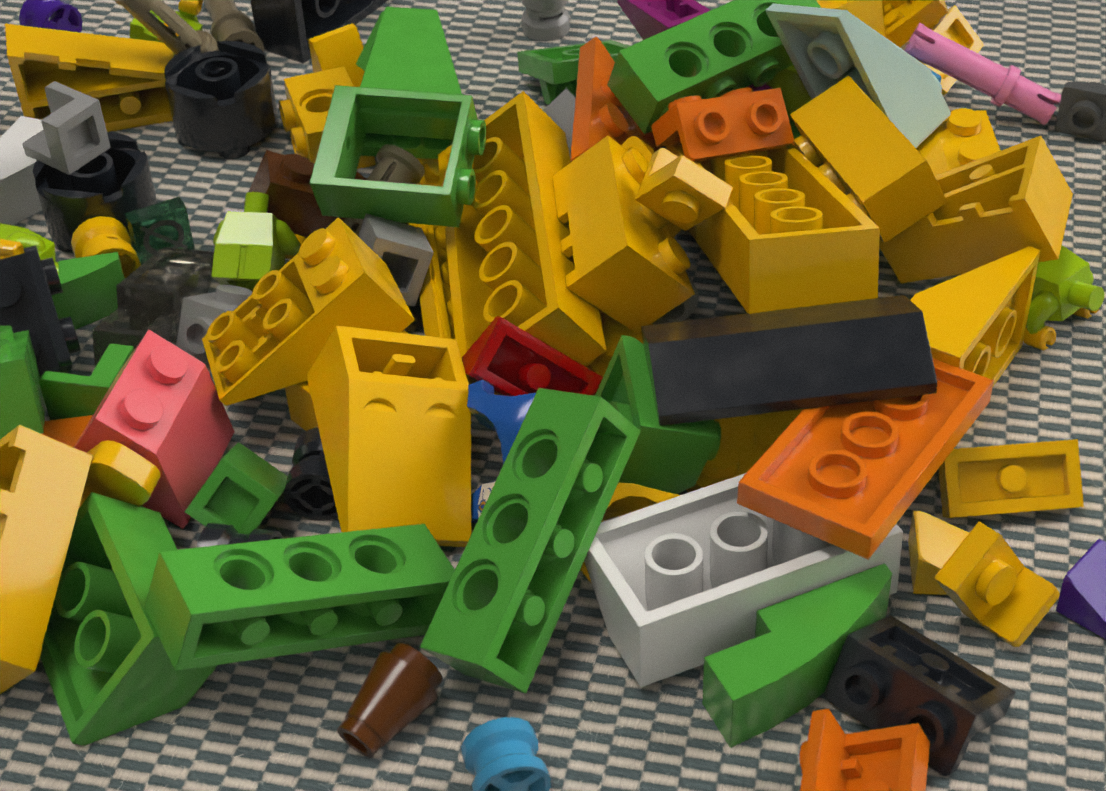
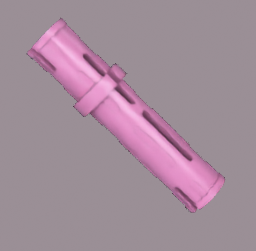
M922 23L917 25L908 41L909 44L904 49L905 52L915 59L990 96V103L999 108L1001 105L1006 104L1039 121L1042 125L1047 124L1057 108L1054 105L1058 104L1061 100V94L1054 93L1021 76V69L1010 65L1007 69L925 27Z

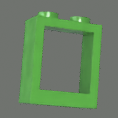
M335 85L310 179V186L322 215L364 219L367 213L403 223L459 227L464 205H471L474 200L476 176L472 165L474 156H482L484 152L486 123L484 120L477 119L472 95ZM366 133L453 140L443 186L355 179Z

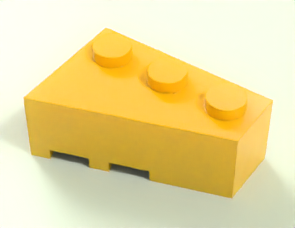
M5 24L7 58L24 117L42 120L51 114L45 87L55 81L98 99L107 132L173 121L165 87L164 72L167 63L174 57V53L163 42Z
M849 75L790 114L801 134L793 140L795 147L815 166H818V169L880 228V239L884 243L947 203L927 160Z
M1040 135L936 175L935 178L947 203L886 243L881 239L879 243V248L900 283L960 275L1028 246L1041 250L1039 262L1057 260L1060 255L1073 193Z
M18 425L0 439V694L36 671L93 457L88 453L22 425Z

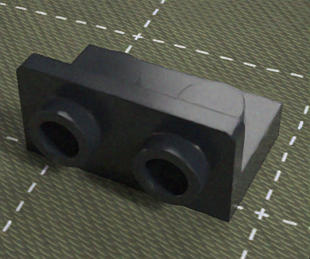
M35 245L24 248L23 254L0 259V326H11L13 333L29 330L40 377H42L46 371L62 372L73 369L70 354L79 352L81 349L71 316L59 319L52 296L63 293L53 257L40 260Z
M889 615L847 635L824 695L829 702L872 730L919 723L930 741L928 767L942 776H949L958 769L971 738L1005 717L1016 692Z

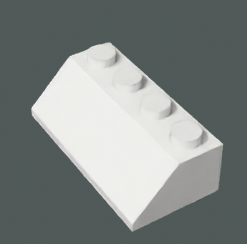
M744 473L601 522L584 562L609 637L640 687H644L703 665L704 657L755 638L756 612L758 610L885 563L892 572L889 595L896 593L903 531L896 524L869 560L737 504L738 482L746 474Z

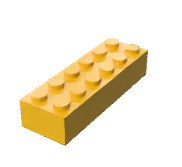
M522 91L484 120L486 123L485 149L482 156H474L472 165L476 176L473 203L471 205H464L459 227L444 226L455 339L462 358L495 317L500 316L587 367L607 350L599 309L566 288L565 276L575 269L573 255L567 258L562 253L561 240L570 235L569 221L563 224L557 217L552 178L555 173L571 163L566 133ZM452 145L438 154L441 186L444 183ZM467 377L469 385L476 382Z
M681 143L666 146V149L676 156H684ZM792 143L783 148L694 162L733 187L725 209L693 226L688 231L747 313L752 314L878 298L880 228Z

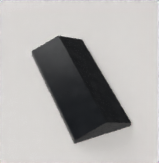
M905 295L641 326L659 426L937 393V378L923 311Z

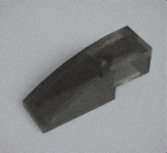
M163 247L116 285L118 308L92 330L95 367L110 343L133 346L135 349L148 329L176 346L183 297L208 293L213 279L211 276L214 252Z

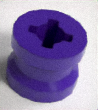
M26 0L19 14V23L22 26L80 33L82 31L83 21L81 13L76 7L64 1Z

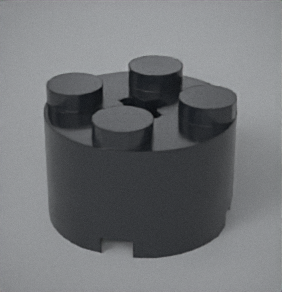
M218 41V50L201 53L200 45L188 48L174 56L167 63L164 72L165 87L177 142L182 146L202 151L219 152V155L225 159H237L247 155L250 151V145L267 137L279 125L272 75L269 64L266 62L265 54L254 45L238 41Z
M107 132L111 148L70 175L38 160L35 162L33 167L35 185L49 234L57 250L63 252L73 251L71 245L73 233L80 224L94 217L105 216L119 220L127 229L132 247L135 250L138 248V240L145 236L146 233L140 230L141 227L149 229L157 222L159 206L145 151L141 152L138 149L137 141L130 136Z

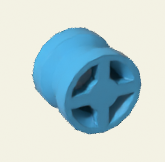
M502 717L490 720L473 729L465 737L461 745V752L465 768L472 775L476 776L472 783L473 791L550 790L551 777L546 764L541 758L535 757L539 750L538 739L534 728L528 721L517 717Z

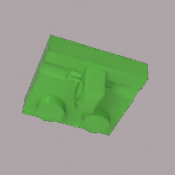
M613 40L601 41L614 62L620 50L631 46ZM586 43L517 52L519 72L540 80L545 104L549 105L566 88L576 97L580 47Z

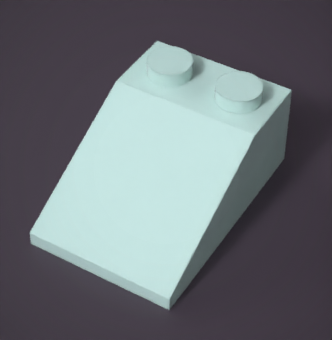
M772 4L765 10L811 100L849 75L915 148L951 115L941 93V84L936 76L932 74L930 68L847 10Z

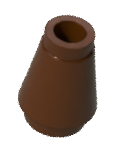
M397 643L390 653L380 652L346 713L345 720L337 728L338 734L355 751L365 757L372 758L380 747H384L392 738L437 701L438 696L435 690L443 681L440 671L425 655L403 643Z

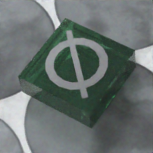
M180 196L125 213L132 245L138 255L142 269L196 252L187 209Z

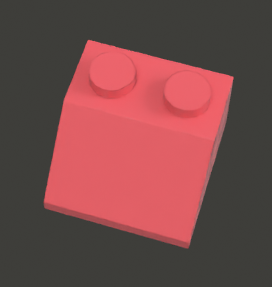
M148 329L117 374L74 448L87 453L102 441H115L154 464L160 471L161 476L149 500L142 505L150 510L160 512L163 518L183 529L191 518L190 515L185 513V510L218 465L235 431L222 402L219 400L216 387L206 364Z

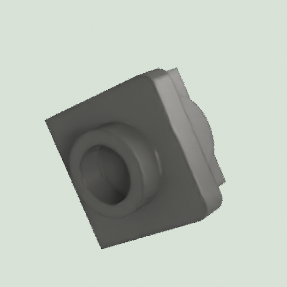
M1067 82L1062 90L1055 131L1106 142V85L1098 82Z

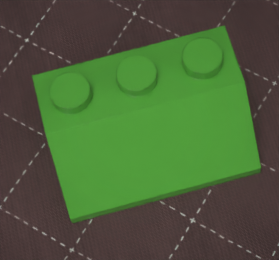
M94 492L89 494L78 509L40 657L72 744L83 746L186 706L217 667L216 665L175 671L145 610L159 551L177 550L160 512Z

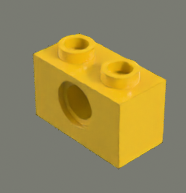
M344 66L284 79L287 99L278 101L282 124L285 132L290 131L294 154L303 156L312 163H315L335 85L354 87ZM360 156L357 169L376 165L375 157Z

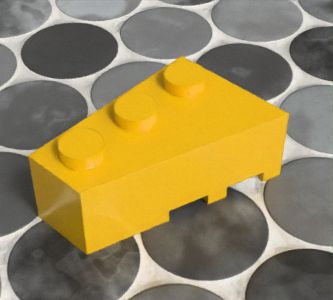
M607 135L552 176L557 217L563 224L569 221L570 235L561 240L562 253L567 258L572 255L574 258L575 269L565 276L566 288L637 334L641 331V326L652 324L695 295L686 273L691 264L684 249L671 237L667 227L670 221L635 200L649 163L637 149L631 148L627 151Z

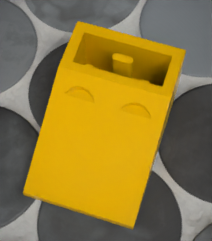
M338 217L326 229L321 228L311 233L300 246L299 253L280 270H272L265 274L255 285L252 295L234 311H226L219 315L208 328L206 335L202 338L219 400L228 406L308 381L307 373L336 326L401 333L415 319L387 264Z
M336 326L307 373V380L341 532L425 524L439 546L466 547L471 536V411L467 407L469 383L456 339Z

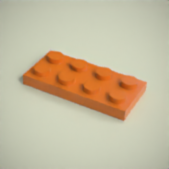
M932 358L937 378V393L803 409L738 482L737 504L869 560L988 405L994 380Z

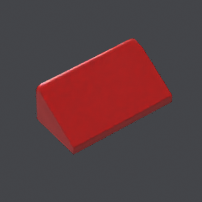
M500 316L495 317L462 356L467 377L476 382L483 379L494 387L495 393L504 396L536 393L538 388L595 396L603 379L602 376Z

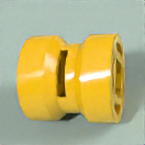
M98 216L86 220L77 227L71 240L75 258L118 252L127 289L133 287L140 277L142 268L125 226L119 220L112 217Z

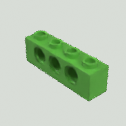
M733 0L620 50L607 85L645 135L652 131L651 125L669 110L668 104L677 99L694 95L701 96L702 99L715 98L752 84L755 87H760L772 80L778 72L793 65L765 11L772 4L822 7L816 0Z
M538 388L420 648L464 675L518 692L527 693L641 432L600 396Z
M425 524L159 551L145 610L175 671L425 635L455 569Z

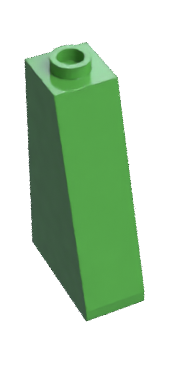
M385 7L360 87L462 95L438 11L433 9ZM366 133L361 156L376 157L381 146L389 144L403 148L415 158L438 159V154L452 145L453 140Z

